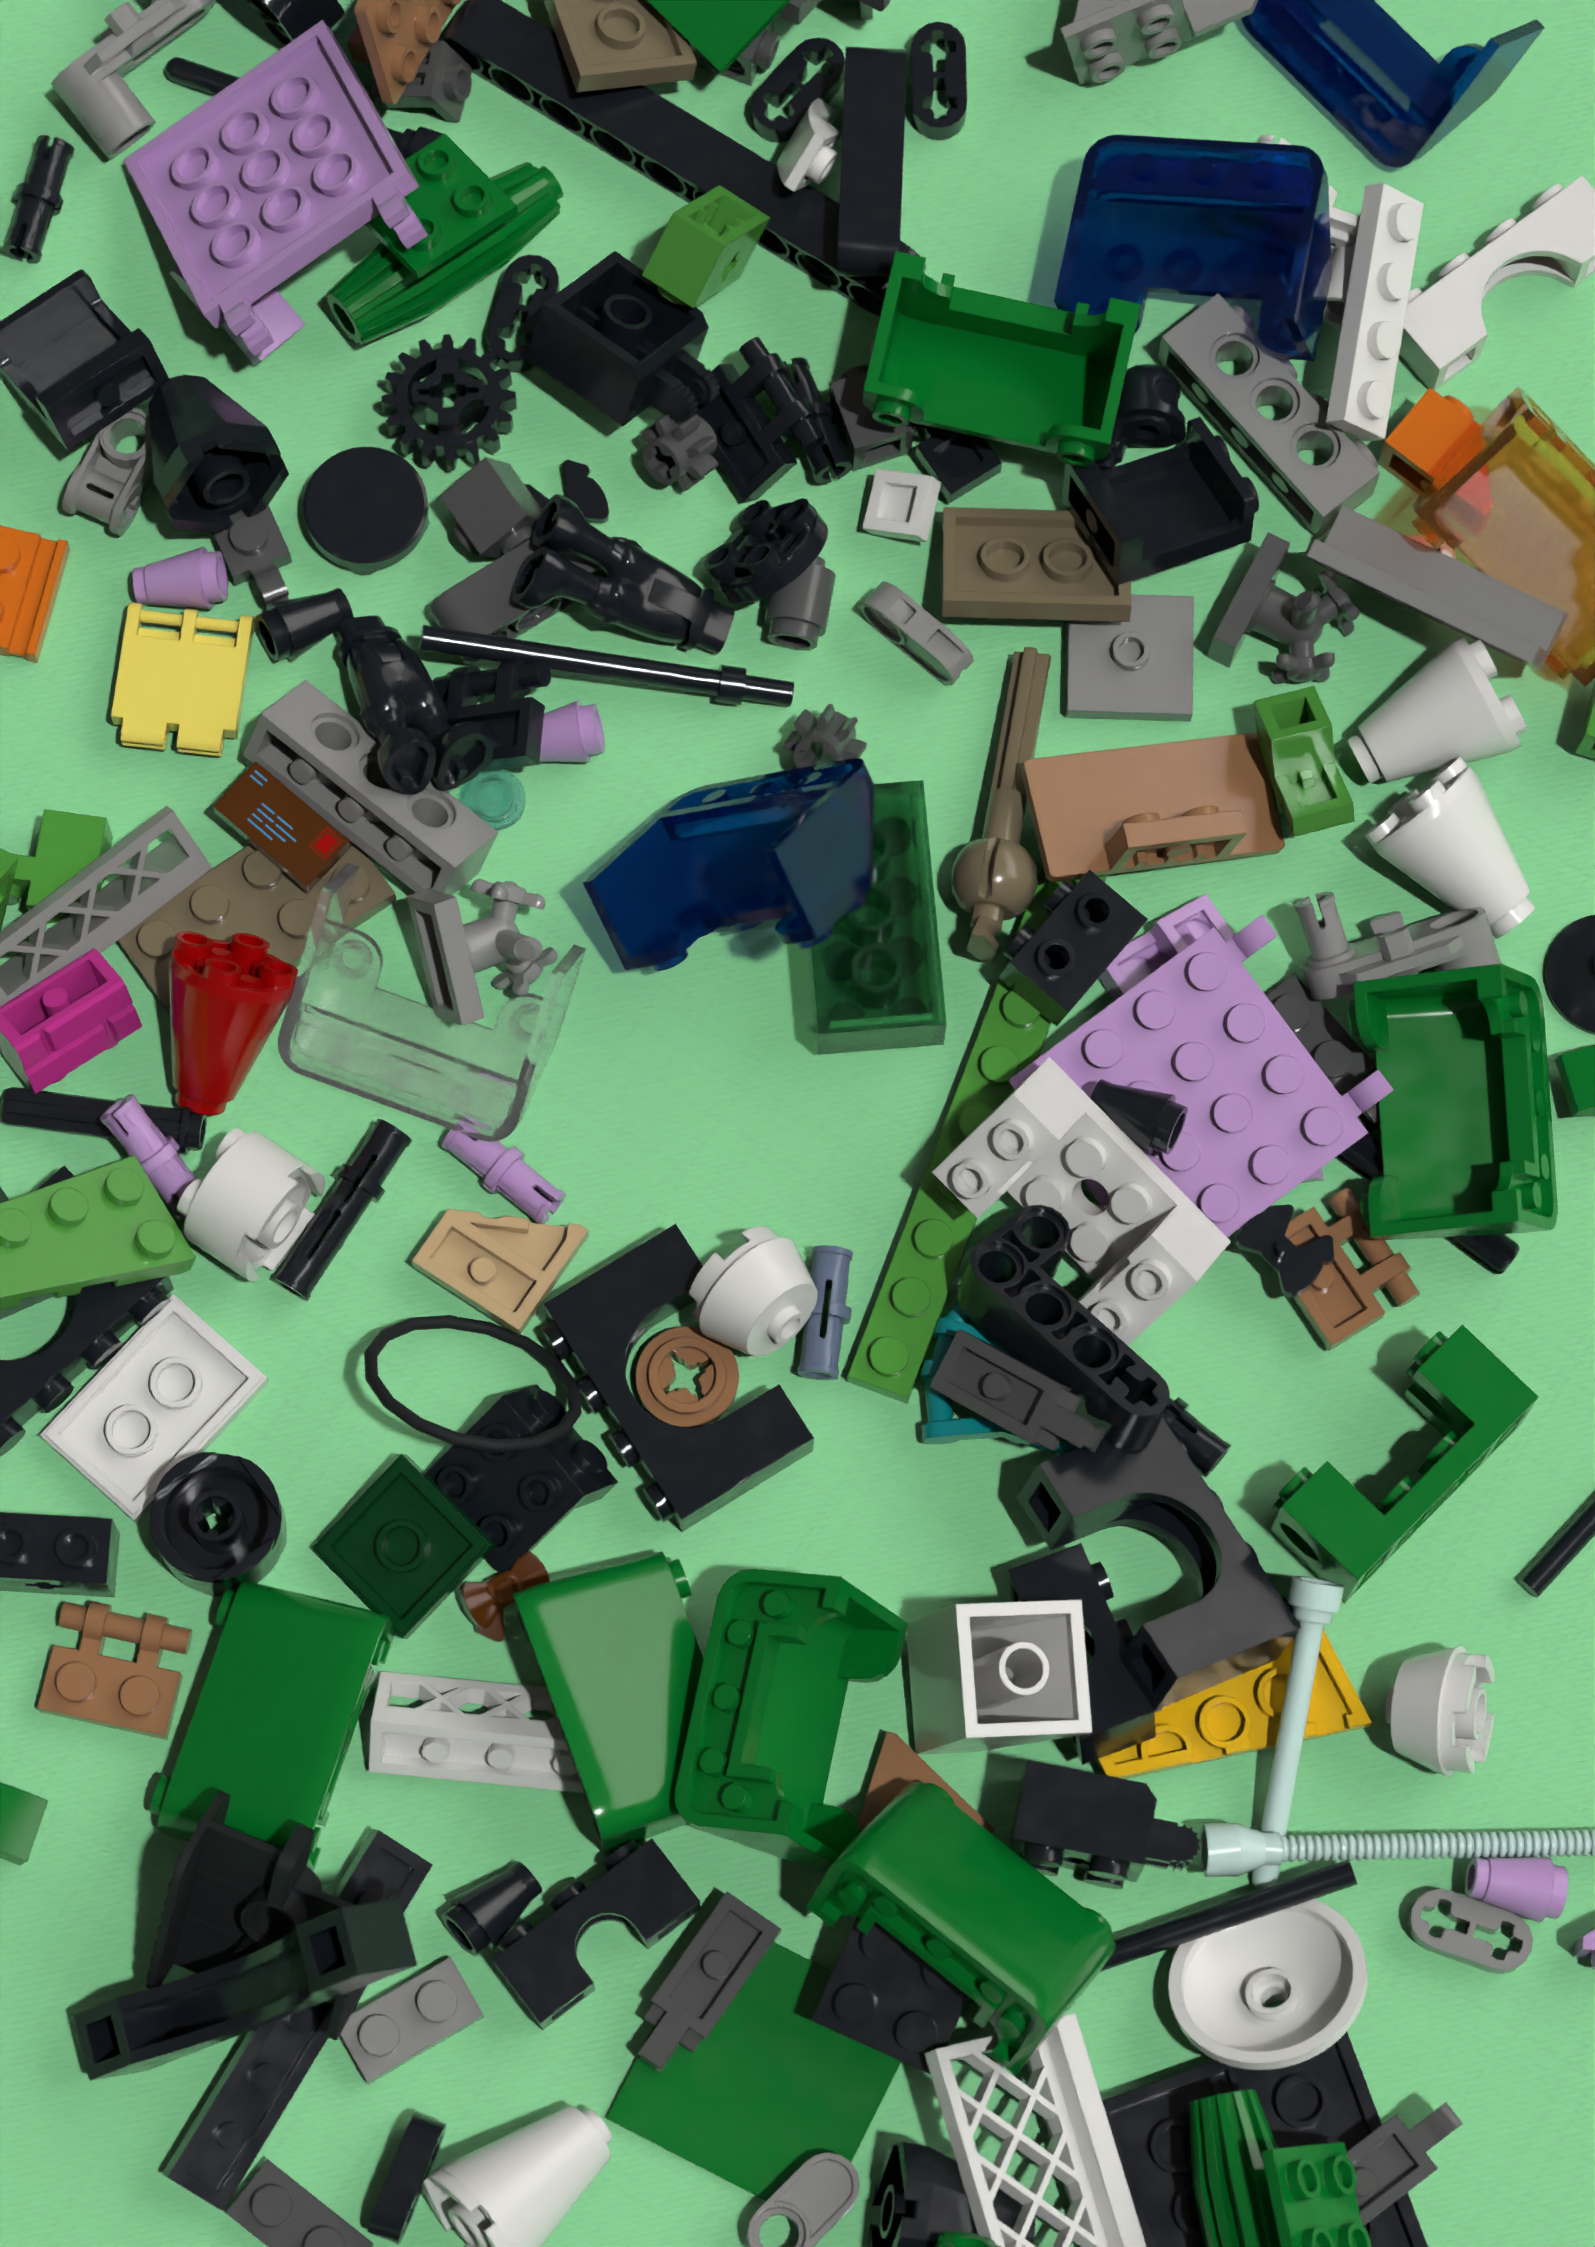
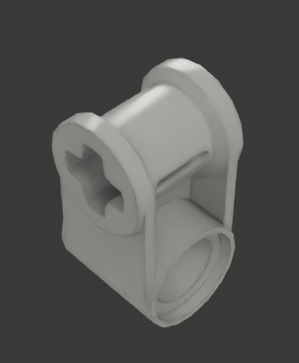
M133 408L98 431L84 460L77 466L66 487L62 501V509L71 514H75L78 511L88 514L109 524V530L119 536L127 531L137 514L142 496L154 475L149 417L145 413ZM129 435H139L146 439L144 445L134 453L125 454L116 450L117 444L121 439Z

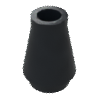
M336 588L326 593L268 603L267 611L256 615V626L266 651L274 661H279L286 657L294 661L334 633L341 621L353 617V612L344 592L340 588Z
M1103 1079L1099 1080L1090 1097L1139 1148L1149 1155L1155 1150L1166 1155L1172 1151L1181 1134L1188 1111L1186 1106L1175 1102V1095L1117 1085Z
M517 1861L506 1871L450 1900L452 1907L442 1915V1919L455 1940L471 1955L476 1956L485 1948L493 1951L497 1946V1942L505 1936L531 1901L542 1893V1888L531 1871L521 1862Z

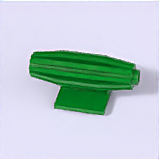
M446 134L405 159L420 187L404 198L419 218L428 236L407 249L394 228H389L380 214L365 224L381 242L326 293L327 303L340 327L351 340H354L358 345H362L430 315L506 265L560 214L559 210L561 208L558 200L563 197V191L553 173L545 166L538 169L533 167L532 163L525 162L489 178Z
M1255 2089L1218 2094L1189 2103L1193 2189L1205 2247H1371L1369 2235L1362 2225L1355 2193L1357 2184L1356 2172L1347 2156L1345 2142L1278 2148Z

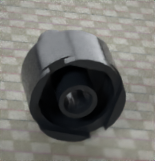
M216 1452L198 1453L177 1463L160 1480L151 1507L150 1531L166 1566L181 1582L204 1594L220 1596L225 1593L226 1589L237 1591L243 1582H260L274 1568L287 1543L286 1518L273 1483L258 1465L240 1456L216 1454ZM217 1512L223 1519L228 1518L230 1528L226 1532L219 1534L214 1529L210 1530L207 1518L213 1513Z

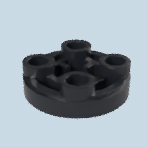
M356 447L333 455L314 472L304 494L303 510L305 523L315 546L331 561L361 576L371 575L378 569L386 568L404 559L418 545L429 525L427 493L420 475L404 458L382 448Z
M804 498L773 508L767 500L757 501L740 514L737 522L741 528L725 544L714 549L706 557L704 567L713 578L716 586L729 601L742 604L763 599L790 584L814 562L826 543L828 536L827 524L814 506Z

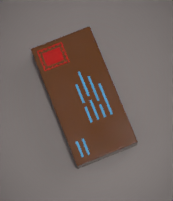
M256 761L213 806L215 814L308 893L351 848L349 839Z

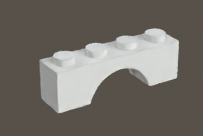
M1582 175L1565 188L1560 183L1550 187L1535 201L1532 206L1534 211L1518 223L1514 218L1504 221L1487 237L1485 241L1487 246L1472 257H1469L1467 253H1462L1455 257L1439 273L1438 278L1440 280L1426 291L1422 292L1420 288L1409 291L1399 355L1428 388L1436 391L1480 358L1487 337V331L1482 318L1481 302L1495 287L1516 277L1534 275L1549 277L1575 288L1595 273V189Z

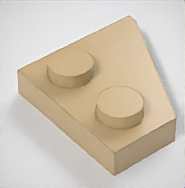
M448 1209L418 1251L412 1263L414 1268L520 1336L584 1244L589 1233L588 1229L580 1224L568 1223V1227L531 1223L529 1218L505 1215L500 1218H489L482 1216L479 1212Z

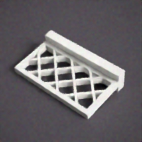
M1076 2013L1064 2016L1029 2059L1027 2064L1031 2076L1027 2085L1003 2069V2065L993 2057L989 2059L984 2055L985 2053L992 2052L997 2046L998 2035L946 2046L925 2053L964 2189L968 2196L975 2226L981 2237L989 2238L995 2241L996 2245L1002 2247H1036L1025 2239L1036 2214L1059 2231L1053 2247H1069L1072 2240L1081 2247H1146ZM963 2059L984 2074L974 2098L958 2088L951 2061ZM995 2084H998L1020 2100L1010 2124L986 2108ZM1032 2109L1044 2117L1050 2137L1047 2150L1023 2134ZM979 2123L1003 2139L993 2164L977 2153L973 2135ZM1015 2149L1039 2165L1030 2190L1005 2173ZM1052 2175L1064 2183L1070 2203L1066 2216L1042 2199ZM998 2189H1001L1023 2205L1013 2230L997 2219L993 2200Z

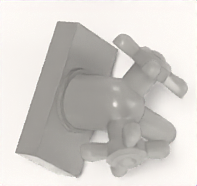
M477 879L473 882L471 891L489 895L494 898L490 916L466 924L462 923L455 896L430 888L407 896L435 1016L462 1026L485 1018L475 979V973L503 963L509 970L497 975L493 979L492 984L499 990H505L513 984L512 991L522 997L528 993L529 985L539 978L543 967L556 962L558 955L552 947L542 951L540 941L536 938L520 934L517 925L514 923L519 904L544 910L545 899L542 895L527 893L525 888L519 887L511 881H497L492 884L483 879Z

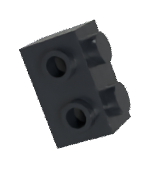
M1091 870L1085 874L1077 885L1066 878L1043 904L1042 907L1051 915L1042 926L1035 931L1026 924L1002 952L1011 962L999 978L1055 1026L1060 1024L1148 920Z

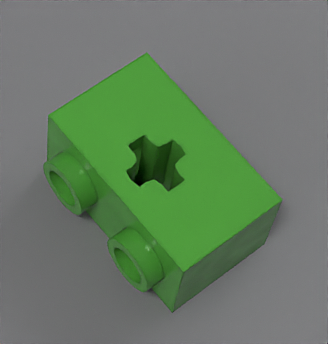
M719 185L672 214L642 276L658 285L659 293L666 299L679 305H689L694 308L740 278L770 217Z

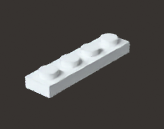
M1385 183L1365 186L1326 423L1366 442L1385 440L1424 207L1422 202Z

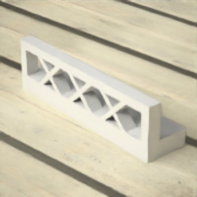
M380 1671L370 1725L369 1772L583 1793L579 1777L545 1687ZM391 1696L417 1698L425 1703L417 1708L389 1706ZM467 1703L486 1706L489 1711L481 1715L467 1714L458 1708ZM531 1710L549 1711L555 1717L547 1721L530 1720L523 1714Z

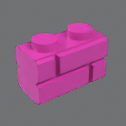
M93 948L0 1006V1048L14 1071L29 1089L37 1094L49 1085L61 1081L68 1073L101 1052L113 1048L122 1039L143 1026L135 1007L132 1005L133 1001L126 984L98 950Z

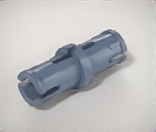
M828 1245L814 1246L812 1249L813 1263L810 1276L817 1289L818 1298L810 1318L804 1325L801 1363L798 1367V1375L815 1380L838 1379V1361L843 1325L850 1323L852 1311L850 1307L846 1306L849 1267L853 1252L849 1249ZM826 1288H830L831 1296L826 1337L821 1338L819 1335L824 1293Z

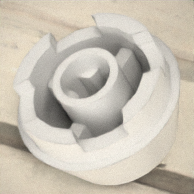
M758 1226L742 1232L743 1239L747 1243L737 1248L725 1260L715 1252L701 1268L689 1291V1295L697 1302L696 1310L691 1313L699 1320L701 1332L713 1340L754 1357L771 1354L789 1342L810 1318L818 1298L814 1282L793 1240L779 1237L769 1227Z
M1457 1646L1407 1658L1403 1661L1399 1668L1395 1685L1390 1686L1386 1699V1720L1388 1724H1391L1392 1743L1397 1753L1446 1777H1451L1456 1771L1475 1773L1474 1762H1484L1486 1759L1494 1724V1714L1487 1713V1696L1482 1686V1683L1492 1684V1682H1495L1494 1668L1489 1656L1467 1653L1463 1646Z

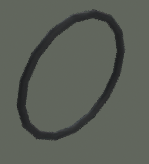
M451 1315L409 1318L381 1330L364 1352L365 1380L383 1407L413 1429L455 1446L497 1453L536 1450L565 1437L582 1413L579 1386L562 1361L529 1337L519 1336L513 1331L491 1322ZM451 1328L487 1334L524 1349L548 1366L567 1390L568 1411L558 1426L533 1437L493 1439L458 1433L421 1418L393 1398L378 1376L377 1356L390 1340L414 1330Z

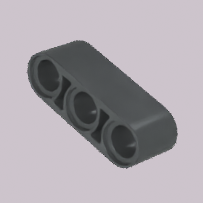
M531 538L443 592L432 603L429 612L441 628L515 639L576 601L555 597L542 607L536 609L526 608L513 601L512 592L522 566L533 552L541 548L533 544ZM559 553L590 573L606 577L603 570L597 564L576 555ZM460 656L464 663H472L480 660L477 658Z

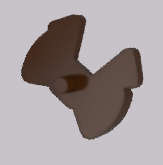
M528 1551L524 1556L518 1558L508 1571H503L493 1576L486 1583L464 1582L459 1589L460 1599L464 1611L476 1625V1631L495 1642H501L504 1640V1608L514 1603L512 1594L550 1582V1579L540 1559Z

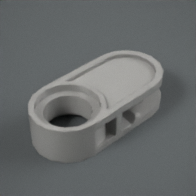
M882 581L860 605L863 615L878 632L938 681L946 685H953L960 677L963 669L966 670L974 662L970 650L953 632L896 586Z
M833 2153L818 2154L806 2161L756 2211L750 2220L747 2233L749 2247H763L759 2237L760 2228L767 2219L774 2216H784L794 2222L799 2233L798 2243L795 2247H814L850 2211L857 2200L860 2183L858 2172L852 2163L843 2156Z

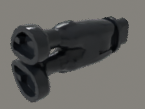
M555 494L550 498L538 517L532 535V543L541 548L530 555L517 576L512 592V599L515 603L526 608L536 609L542 607L555 597H563L584 604L592 615L602 620L605 624H616L652 639L679 643L682 648L687 650L693 649L696 645L714 654H718L722 650L735 615V610L715 601V593L712 589L707 587L702 589L682 572L643 550L637 541L624 537L610 538L586 521L578 505L569 498L560 494ZM559 553L576 555L597 564L603 570L606 577L590 573Z
M376 615L347 618L339 623L337 633L342 641L339 654L348 670L353 691L360 705V716L368 731L381 743L377 753L378 767L383 778L391 788L404 794H417L428 786L433 774L438 788L447 791L458 788L482 772L490 763L494 753V745L487 731L475 721H463L452 727L449 726L447 722L448 713L444 701L423 662L413 648L402 639L399 631L393 627L385 626L381 617Z

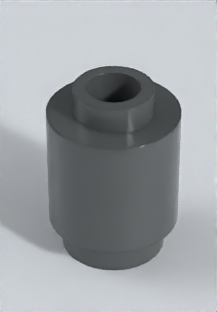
M817 556L814 562L799 577L769 596L764 623L769 627L768 639L772 643L790 649L811 650L817 647L819 636H823L826 633L836 575L825 567L826 562L821 557Z

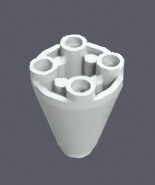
M1462 635L1451 641L1358 726L1360 733L1347 739L1370 784L1385 777L1387 782L1439 770L1458 756L1465 763L1509 753L1522 746L1517 735L1527 731L1528 727L1511 695L1509 694L1499 700L1489 680L1497 676L1498 671L1481 639L1468 644L1466 638Z
M1458 756L1431 778L1433 783L1420 793L1415 788L1398 800L1387 810L1388 816L1378 822L1364 836L1381 857L1454 911L1474 907L1485 909L1492 934L1498 939L1521 923L1531 914L1535 906L1527 897L1530 889L1478 776Z

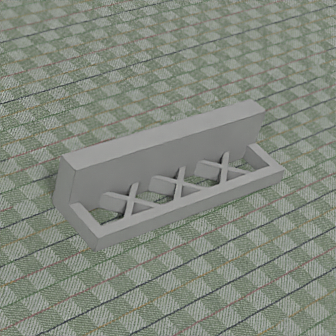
M1342 506L1325 542L1323 543L1315 539L1307 554L1318 565L1474 640L1481 639L1484 645L1538 671L1542 670L1569 616L1563 610L1345 506Z
M165 806L0 932V957L8 951L18 952L0 966V1006L93 948L97 949L101 954L212 869V866L172 809ZM168 830L172 836L147 854L148 844ZM131 858L130 864H124L127 860ZM110 873L120 874L96 893L98 883ZM81 896L80 903L74 902ZM59 912L69 913L45 932L47 922ZM30 935V940H29V941H23L25 938H27V937Z

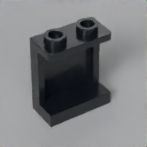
M82 269L76 271L0 321V373L2 377L68 451L152 397L160 385L169 379L150 339L139 328L133 332L129 330L101 299L92 279Z
M1201 417L1188 420L1186 440L1180 446L1101 471L1095 460L1091 466L1087 467L1073 466L1065 463L1062 502L1117 585L1251 541L1254 513L1259 510V499L1255 486L1248 477L1242 478L1230 460V455L1223 439L1218 435L1214 436Z

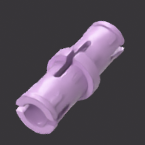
M129 1094L123 1099L125 1103L121 1099L102 1114L100 1120L118 1139L129 1156H136L151 1183L164 1198L178 1220L183 1219L186 1216L177 1211L178 1202L185 1189L197 1178L176 1152L180 1146L173 1137H165L137 1102L136 1097L133 1094Z
M469 1115L463 1116L458 1122L461 1128L459 1129L454 1125L443 1140L442 1147L452 1152L484 1178L483 1187L489 1192L495 1194L500 1191L532 1217L535 1223L545 1224L549 1220L548 1211L553 1215L564 1201L566 1193L558 1190L524 1162L525 1154L514 1146L507 1149L475 1123L472 1117Z

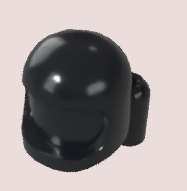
M1154 364L1135 365L1126 370L1108 455L1105 458L1095 460L1101 471L1116 467L1117 463H1121L1127 445L1156 448L1170 446L1184 440L1186 436V420L1183 413L1178 409L1181 390L1180 384L1173 373Z

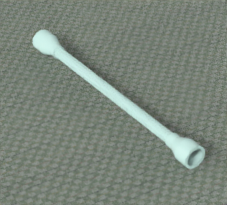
M1238 1823L1203 1824L1201 1831V1861L1205 1877L1240 1876L1262 1866L1281 1865L1282 1862L1287 1861V1858L1290 1862H1294L1295 1859L1302 1862L1304 1858L1307 1862H1310L1312 1858L1315 1861H1320L1321 1858L1323 1861H1328L1329 1858L1332 1861H1336L1338 1858L1340 1861H1345L1346 1857L1349 1861H1353L1354 1858L1361 1861L1363 1857L1365 1860H1370L1371 1857L1374 1860H1378L1380 1857L1382 1860H1387L1388 1856L1391 1860H1395L1396 1857L1399 1860H1403L1405 1856L1408 1860H1411L1413 1856L1415 1859H1421V1857L1429 1859L1430 1856L1432 1859H1437L1438 1856L1441 1859H1445L1447 1856L1449 1859H1454L1455 1855L1458 1859L1463 1858V1856L1469 1859L1472 1855L1475 1858H1479L1480 1855L1483 1858L1488 1856L1496 1858L1497 1854L1500 1858H1504L1505 1855L1508 1858H1512L1514 1855L1520 1858L1522 1854L1524 1857H1529L1530 1855L1538 1857L1539 1854L1541 1857H1546L1547 1853L1550 1857H1554L1555 1854L1558 1857H1562L1564 1854L1570 1857L1572 1853L1574 1856H1580V1854L1588 1856L1589 1853L1591 1856H1595V1830H1590L1589 1833L1587 1830H1582L1581 1833L1578 1830H1574L1572 1833L1570 1830H1565L1564 1834L1561 1830H1557L1556 1833L1552 1830L1546 1833L1543 1830L1539 1834L1537 1831H1532L1531 1833L1523 1831L1522 1834L1520 1831H1515L1514 1835L1511 1831H1507L1506 1834L1499 1831L1497 1835L1494 1831H1491L1489 1835L1487 1832H1481V1834L1473 1832L1472 1835L1470 1832H1465L1464 1835L1461 1832H1457L1455 1835L1449 1832L1447 1836L1444 1832L1439 1833V1835L1431 1833L1430 1836L1428 1833H1423L1422 1836L1419 1833H1415L1413 1836L1411 1833H1407L1405 1837L1402 1833H1398L1397 1836L1390 1833L1388 1837L1386 1834H1381L1380 1837L1378 1834H1373L1372 1837L1369 1834H1364L1363 1838L1361 1834H1356L1355 1838L1352 1834H1348L1347 1837L1340 1834L1338 1838L1334 1834L1330 1835V1838L1327 1835H1322L1321 1838L1319 1835H1314L1313 1838L1310 1835H1306L1305 1838L1302 1835H1297L1296 1839L1293 1835H1289L1286 1838L1280 1832H1260Z

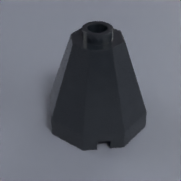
M183 374L166 380L160 385L148 403L154 483L176 529L219 533L234 526L229 516L244 509L248 518L267 508L289 473L280 456V450L266 425L208 379L201 376Z
M905 2142L898 2143V2145H889L875 2184L872 2206L882 2205L880 2227L870 2224L868 2247H935L939 2236H942L947 2231L951 2233L964 2231V2233L978 2234L957 2162L929 2146ZM998 2189L993 2200L997 2219L1013 2230L1023 2205L1001 2189ZM1035 2217L1025 2238L1032 2244L1035 2233Z

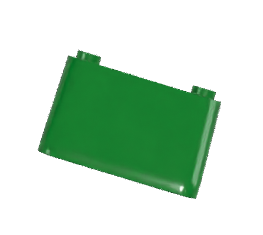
M895 251L863 389L862 402L865 407L873 411V419L882 424L895 427H904L909 422L1050 452L1056 454L1058 460L1079 467L1091 466L1094 460L1105 458L1108 455L1141 304L1110 298L1108 309L1105 313L1088 315L1090 304L1077 302L1074 313L954 287L955 275L943 273L941 283L925 274L926 257Z
M1500 963L1354 982L1355 1000H1351L1348 1006L1350 1030L1355 1038L1362 1039L1368 1049L1375 1051L1377 1070L1379 1069L1394 1089L1379 1101L1384 1176L1373 1177L1369 1190H1364L1361 1195V1215L1365 1226L1370 1229V1237L1380 1240L1529 1233L1554 1229L1557 1221L1558 1201L1543 1000L1536 980L1528 974Z
M662 1551L539 1584L512 1594L517 1617L526 1641L528 1640L531 1644L533 1658L540 1671L575 1766L586 1801L589 1800L588 1805L594 1819L593 1823L605 1854L618 1850L631 1840L637 1843L688 1824L678 1814L675 1805V1788L704 1658L682 1602L683 1598L692 1595L685 1572L679 1559L667 1562Z
M761 1569L741 1570L730 1576L720 1589L714 1609L675 1788V1805L678 1814L686 1822L700 1830L827 1873L832 1863L861 1832L858 1821L849 1812L835 1806L823 1805L848 1681L869 1683L877 1682L887 1677L897 1666L900 1659L908 1623L841 1576Z
M243 1582L237 1591L226 1589L216 1615L215 1626L223 1628L173 1774L171 1777L161 1775L151 1800L150 1812L159 1815L158 1829L162 1834L189 1842L198 1826L201 1817H204L216 1795L221 1790L230 1794V1802L224 1822L226 1827L282 1850L299 1823L314 1829L315 1835L307 1866L314 1872L321 1849L316 1847L321 1828L315 1826L316 1824L326 1826L330 1815L327 1809L368 1689H373L376 1680L371 1664L375 1666L378 1663L385 1664L395 1632L390 1617L374 1611L258 1583Z
M910 1782L837 1857L806 1905L810 1911L831 1928L844 1915H854L861 1918L856 1927L866 1935L878 1923L979 2004L981 2009L973 2021L982 2029L990 2021L998 2035V2044L990 2056L1015 2076H1017L1113 1955L1116 1947L1112 1936V1929L1108 1921L1101 1914L1080 1905L956 1806L952 1797L943 1788L933 1783Z

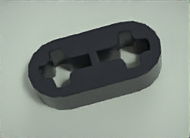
M933 22L921 27L914 35L910 58L911 116L913 124L920 134L928 139L940 141L950 139L958 134L965 123L967 110L966 45L963 35L957 28L949 23ZM932 44H943L944 52L947 53L945 56L944 72H933V57L930 53ZM933 90H944L945 107L948 109L945 119L934 118V113L931 109Z
M817 37L805 40L789 54L757 89L752 99L751 120L754 130L760 137L775 143L789 141L813 101L820 98L828 104L839 92L844 84L845 58L843 51L836 43L826 38ZM824 60L829 62L828 77L819 72L806 85L803 84L807 78L808 61L816 66ZM791 95L794 97L790 102L789 119L781 115L775 117L773 121L768 119V104L779 108Z
M539 255L519 257L508 266L488 327V350L493 349L497 353L499 368H509L510 372L513 373L524 372L535 366V364L526 359V355L542 306L560 292L559 276L556 267L548 259ZM531 275L541 277L542 288L544 289H536L530 306L522 305L523 292L521 284H527ZM517 321L525 323L524 332L527 344H520L516 352L506 351V342L502 338L511 339Z
M414 2113L377 2200L367 2232L400 2244L424 2189L423 2181L428 2178L440 2149L447 2124L420 2113Z

